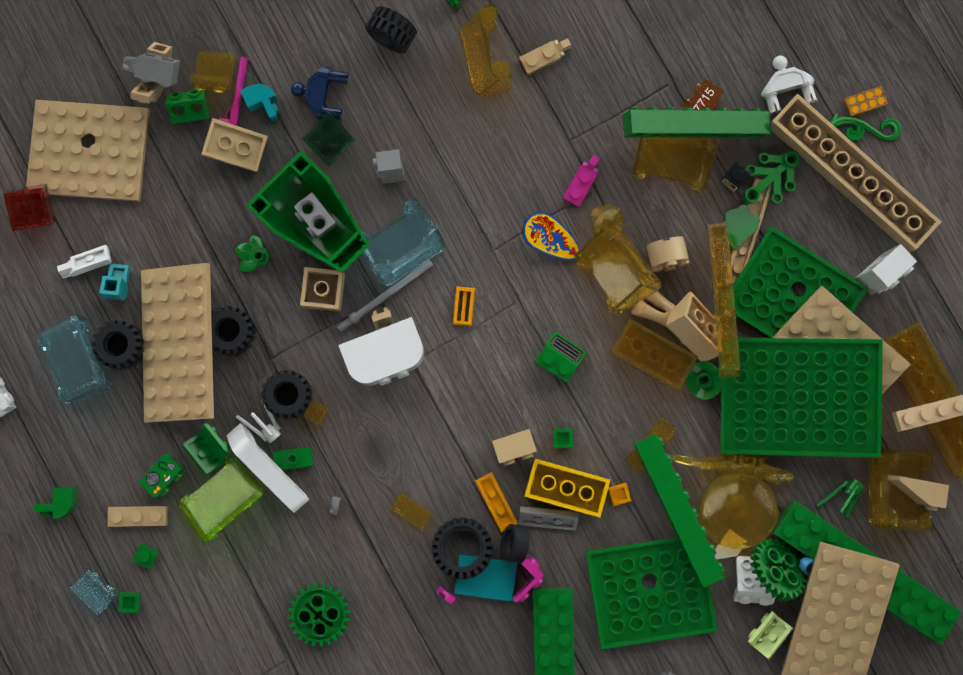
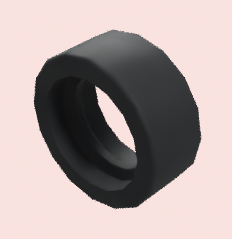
M509 524L505 528L500 545L501 556L505 561L521 563L525 559L530 543L529 531L525 526Z

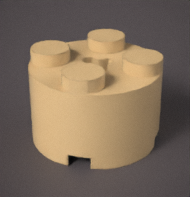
M684 237L669 238L670 240L663 241L662 239L647 245L652 272L661 271L663 268L664 271H671L676 269V265L685 266L690 264Z

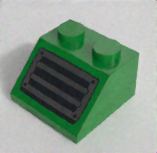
M555 331L534 363L566 384L587 352Z

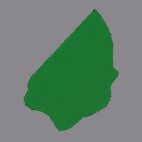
M741 205L737 209L727 211L725 214L726 221L723 223V226L726 228V237L731 247L736 250L759 227L760 218L752 214L747 205Z

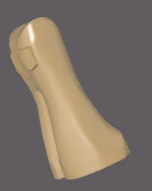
M648 282L633 306L631 314L655 321L668 328L666 324L669 313L676 305L663 297L655 286ZM647 303H649V304L655 306L656 308L662 310L663 312H660V311L654 309L653 307H651V306L648 305Z

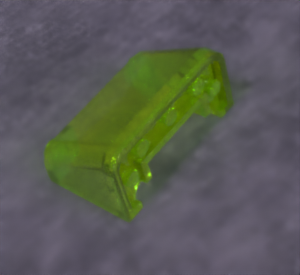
M232 456L224 463L226 466L193 494H186L179 500L181 503L179 505L180 510L203 544L212 541L217 536L216 533H220L223 528L247 508L254 505L255 501L269 493L259 478L238 457Z

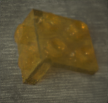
M199 51L195 74H190L189 82L198 90L210 89L216 92H232L236 57L234 54Z

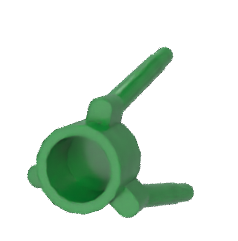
M851 478L849 481L844 480L838 488L816 504V507L819 508L844 488V493L848 498L839 513L843 514L849 505L845 514L847 519L857 499L862 494L861 491L864 486L854 478Z

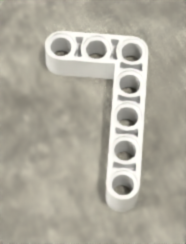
M243 423L237 425L226 435L235 455L292 512L295 513L309 501L307 495L256 444L252 433Z

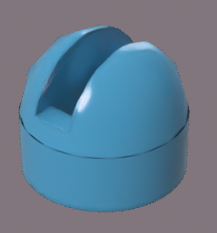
M803 557L799 564L801 571L809 575L814 560L809 557Z

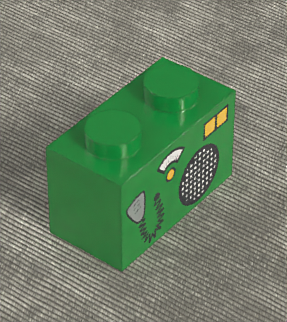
M165 453L138 483L154 498L165 497L171 491L169 487L174 482L178 483L183 478V472L186 468L172 455Z

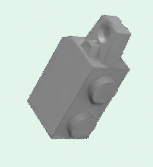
M145 53L138 57H124L122 69L134 73V77L140 78L142 82L151 83L153 81L157 82L161 87H170L177 83L180 60Z

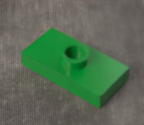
M311 447L272 452L273 461L281 470L314 466Z

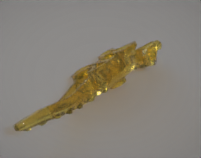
M725 454L706 458L670 455L674 461L690 465L692 468L698 467L700 470L707 469L708 471L715 470L719 473L724 472L728 475L740 476L743 479L758 477L773 485H779L786 480H794L793 473L765 464L766 455Z

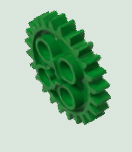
M770 538L757 544L755 549L751 551L753 555L750 556V559L753 562L750 563V566L755 568L752 573L757 574L758 577L755 578V581L761 582L760 588L765 587L766 594L771 592L772 598L778 597L779 601L784 599L787 602L797 598L806 589L804 584L807 581L804 577L807 574L799 568L801 559L795 557L797 555L796 552H791V546L786 548L785 542L780 544L778 539L773 541Z
M316 582L314 588L311 584H308V591L301 588L300 592L302 595L294 594L297 601H290L294 607L287 609V611L292 613L287 619L293 620L289 627L296 628L292 634L299 633L298 640H301L303 637L306 638L305 645L309 641H312V647L317 642H319L320 647H323L324 641L331 645V638L337 642L339 640L337 634L343 636L342 628L348 629L349 627L345 622L351 620L350 617L346 616V614L351 613V610L345 607L350 603L343 602L346 595L339 596L340 589L336 592L333 591L334 585H331L328 589L326 582L323 583L322 587ZM316 595L321 596L323 599V604L320 606L316 605L313 601ZM306 603H309L314 610L307 607ZM330 608L337 610L338 616L336 618L329 616L328 610ZM321 610L323 612L322 617L318 619L316 618V612ZM301 612H309L310 620H303ZM325 619L333 623V626H330ZM320 623L325 626L324 633L316 631L317 624Z

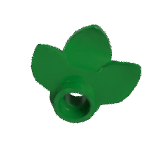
M252 235L249 243H241L235 248L237 256L242 259L238 269L243 272H252L258 266H264L270 261V253L264 248V242L258 236Z

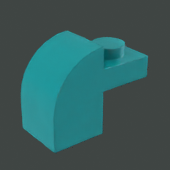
M255 84L240 90L251 112L265 107L272 123L279 120L277 114L280 112L275 103L278 98L271 88L263 84Z
M110 264L108 276H102L99 294L103 299L122 301L126 299L129 291L127 285L131 269L129 265Z

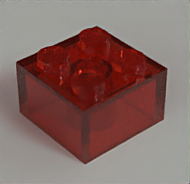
M47 184L11 189L3 193L12 231L48 226L55 222Z

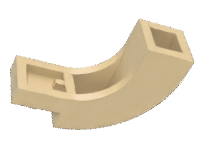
M153 42L147 48V53L171 58L172 46ZM140 81L131 91V99L148 104L151 101L157 102L164 87L159 86L157 82L145 83Z

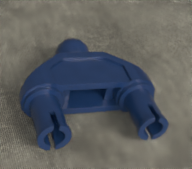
M325 66L308 79L307 87L300 82L292 84L291 93L296 97H301L305 94L306 102L318 120L329 118L341 121L343 110L341 108L326 107L325 103L329 83L347 84L349 73L334 71L332 68Z

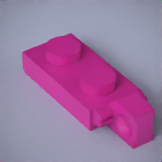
M593 155L589 163L584 162L580 166L562 199L578 208L580 207L597 177L599 169L595 167L600 158Z

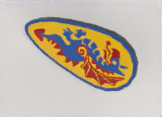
M535 212L525 220L522 234L525 242L531 248L562 260H577L581 257V250L575 238L551 214Z

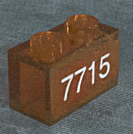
M705 79L702 84L697 83L692 91L695 94L691 99L687 97L681 107L693 108V110L711 108L712 110L724 91Z

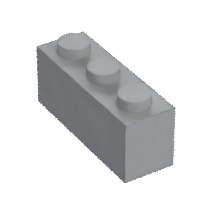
M399 149L376 152L373 165L377 178H381L382 184L405 181L403 162Z

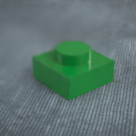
M572 428L553 429V448H573Z
M141 543L132 562L152 569L160 551Z
M120 592L118 612L139 613L141 592Z

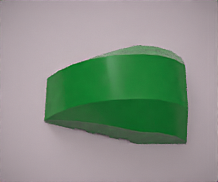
M302 151L296 154L246 204L278 238L341 273H344L370 247L369 242L328 176ZM310 193L315 195L338 225L320 240L317 236L312 237L306 229L308 224L305 221L301 223L294 214L297 212L294 206ZM306 206L304 208L305 214H310L313 211V206ZM318 221L315 227L322 229L325 226V221Z

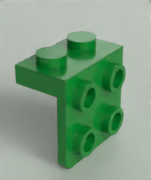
M204 423L198 434L182 444V448L205 476L221 466L230 454L229 445L218 437L216 429L208 423Z

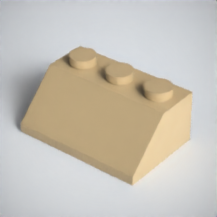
M689 292L669 313L666 325L700 361H709L721 355L722 338H725L727 330L692 292Z

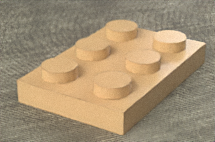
M212 118L201 155L257 173L268 136Z

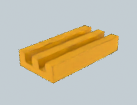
M456 286L453 325L472 327L475 288ZM460 291H463L461 321H457ZM467 292H471L467 322L465 321Z

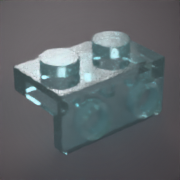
M87 569L84 575L69 588V591L98 617L115 600V591L110 585L107 584L105 586L100 581L101 577L95 571L90 572Z

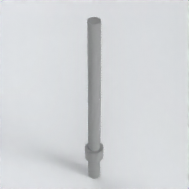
M427 260L356 313L352 312L349 314V318L340 323L337 328L342 332L352 324H357L361 321L360 318L433 266L432 262Z

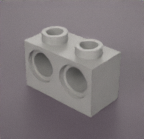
M310 193L294 206L297 210L294 214L301 223L305 221L308 224L306 229L312 237L317 236L320 240L338 226L313 193ZM306 206H313V211L310 214L304 213ZM318 221H325V226L322 229L315 227Z

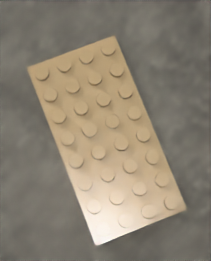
M200 263L141 270L142 339L144 340V423L214 419L210 264Z
M819 542L780 675H867L900 565L888 560Z

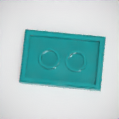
M460 554L458 566H468L474 563L478 557ZM491 559L488 567L481 574L476 575V577L466 580L456 579L454 594L512 602L517 563Z

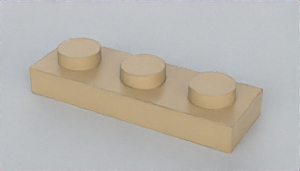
M168 506L108 507V527L168 525Z

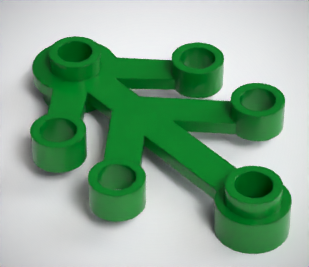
M787 151L782 156L761 153L757 157L758 164L763 166L768 162L778 163L780 165L777 168L755 167L754 165H748L745 168L746 171H748V168L753 170V174H750L749 177L754 175L767 176L755 188H749L744 192L743 199L747 204L757 202L760 198V193L772 182L773 195L770 196V202L773 205L780 204L783 200L781 195V173L785 170L786 183L783 184V190L786 193H791L795 190L794 169L799 165L800 159L798 154L793 151ZM761 156L766 158V162L761 160ZM787 158L791 159L792 164L788 163ZM787 184L792 186L791 190L787 188ZM748 194L752 195L753 200L748 198ZM774 196L779 198L778 202L774 200Z

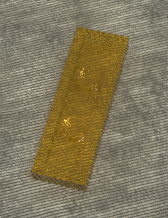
M661 417L643 439L657 434V437L661 436L665 444L677 429ZM634 448L624 461L637 473H640L644 467Z

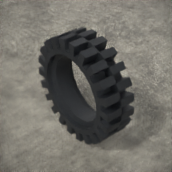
M460 517L446 521L443 526L438 528L439 530L435 533L434 540L432 541L431 550L435 563L443 573L455 579L466 580L476 577V575L481 574L488 567L492 559L493 546L489 533L481 523L471 518ZM461 530L473 533L480 542V554L477 560L464 567L450 563L446 558L444 549L448 537Z

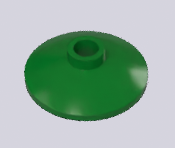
M701 361L689 368L686 375V384L689 391L695 397L707 400L719 394L723 386V377L717 366L707 361ZM705 376L709 378V383L705 381Z

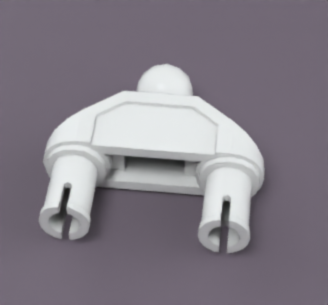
M777 56L773 59V67L778 71L774 73L761 92L762 98L766 99L770 115L774 114V112L776 114L782 111L777 95L799 88L802 89L806 102L809 104L811 102L812 104L818 101L813 88L814 78L795 67L786 69L788 62L784 56Z

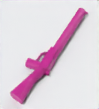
M240 57L232 108L226 111L225 119L219 118L220 121L235 126L239 124L242 99L240 90L244 86L246 66L249 60L246 57ZM231 110L230 119H227V113Z

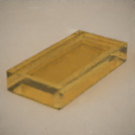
M402 492L390 508L421 530L424 529L433 513Z

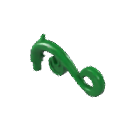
M835 113L834 117L830 120V123L836 128L843 125L856 127V131H853L851 126L845 131V136L851 142L862 139L864 130L884 141L898 139L902 131L900 123L893 118L884 120L880 125L881 131L886 126L892 127V135L882 134L870 124L857 117H838V113Z

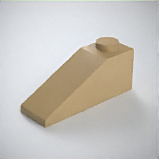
M888 475L887 479L917 504L926 505L925 509L937 511L938 507L946 508L949 485Z

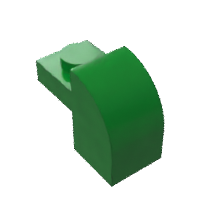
M78 487L53 488V503L33 504V512H40V516L52 515L53 511V519L69 516L78 504Z

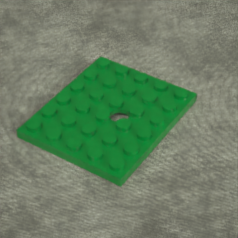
M771 226L725 296L720 307L768 338H772L821 285L852 313L865 295L868 287ZM796 282L804 285L805 294L801 297L795 296L791 291L792 285Z
M677 537L585 551L601 650L717 632L710 585L705 588L700 587ZM648 573L653 574L657 579L656 585L651 589H647L642 585V578Z

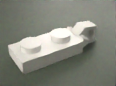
M103 245L72 256L67 263L57 266L58 273L62 278H67L111 264L109 248L107 245Z

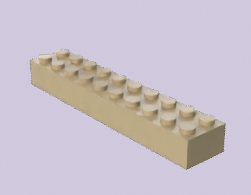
M799 94L770 123L772 132L909 253L917 250L942 222Z

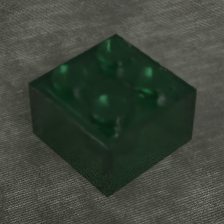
M328 111L301 137L328 166L356 141Z

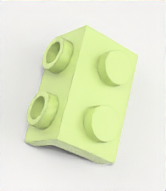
M773 611L770 614L766 613L761 619L762 624L759 628L753 629L748 636L750 638L748 640L750 645L768 659L773 656L793 631V628Z

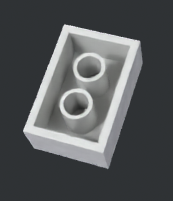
M900 244L881 254L855 279L868 287L867 292L870 295L874 293L880 294L889 288L895 287L900 282L898 279L908 275L914 269L912 266L917 261Z

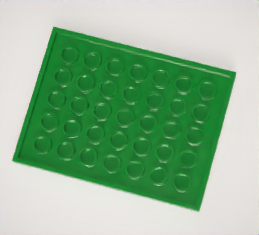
M722 338L721 454L881 458L883 339Z

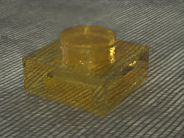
M311 400L304 418L322 426L330 408Z

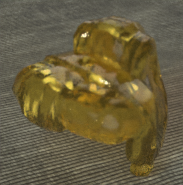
M608 204L592 209L590 215L593 220V235L596 239L607 237L608 231L616 232L622 230L623 215L619 207Z

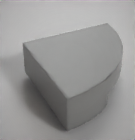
M332 497L330 515L337 516L342 500L341 497Z

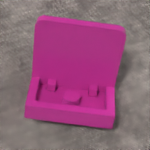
M526 555L525 559L521 562L533 576L513 595L515 603L518 601L522 603L529 596V590L532 587L536 589L543 582L542 577L544 574L539 568L540 563L533 556L529 558Z

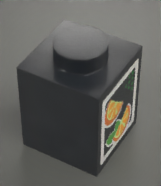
M735 162L720 182L735 193L749 177L750 173Z

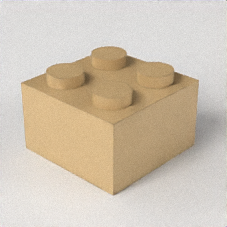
M304 267L300 306L308 309L341 312L345 273L337 270Z
M530 429L492 441L499 464L503 463L504 466L515 463L514 459L521 457L522 460L534 457L533 452L537 451Z

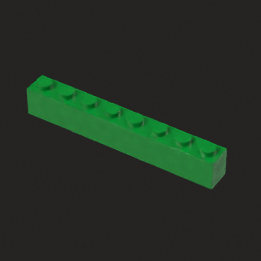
M632 107L622 115L624 138H763L771 134L769 111H762L760 108L751 109L750 111H745L744 108L734 109L733 111H728L727 108H720L716 111H711V108L699 110L684 108L676 110V108L670 107L659 110L658 107H651L647 110H641L640 107Z
M654 434L634 443L633 446L700 587L705 588L724 579L723 573L725 569L720 561L717 562L714 556L717 554L712 543L709 544L706 539L708 534L703 525L700 526L697 520L699 518L698 512L695 507L691 508L689 504L691 498L687 490H683L680 485L682 479L679 473L674 472L671 466L674 463L669 454L666 455L663 449L665 447L661 436L657 437V434Z

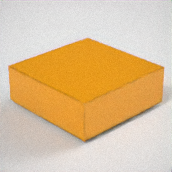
M627 483L608 488L612 506L632 502Z

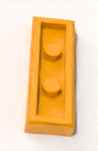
M490 472L475 480L500 532H504L509 524L517 525L518 522L493 473Z

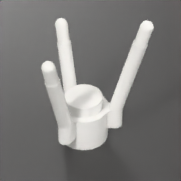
M265 405L264 408L273 426L271 424L266 426L255 413H251V416L263 428L262 432L239 415L236 416V419L259 435L264 442L272 443L281 435L279 431L281 427L277 424L273 414L266 409Z

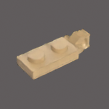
M568 38L561 42H558V40L551 41L519 57V60L526 74L530 75L560 60L565 55L564 51L571 48V43Z

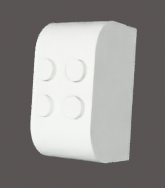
M412 317L338 345L349 374L356 381L364 385H376L379 383L382 386L390 383L391 378L396 376L399 379L409 375V371L416 369L422 363L424 358V347Z

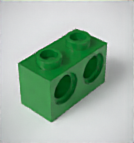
M193 89L189 92H173L167 95L166 107L171 124L209 119L210 107L205 90Z

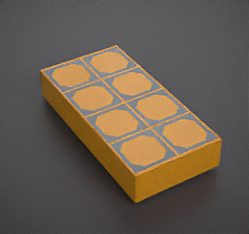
M881 86L844 99L850 116H855L888 104Z

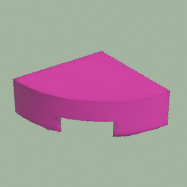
M441 585L437 589V594L442 596L449 604H452L456 599L455 595Z

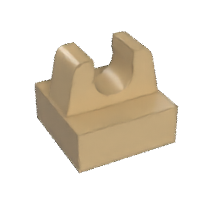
M386 307L383 308L384 312L377 314L376 310L373 311V316L371 317L376 330L394 324L391 312Z

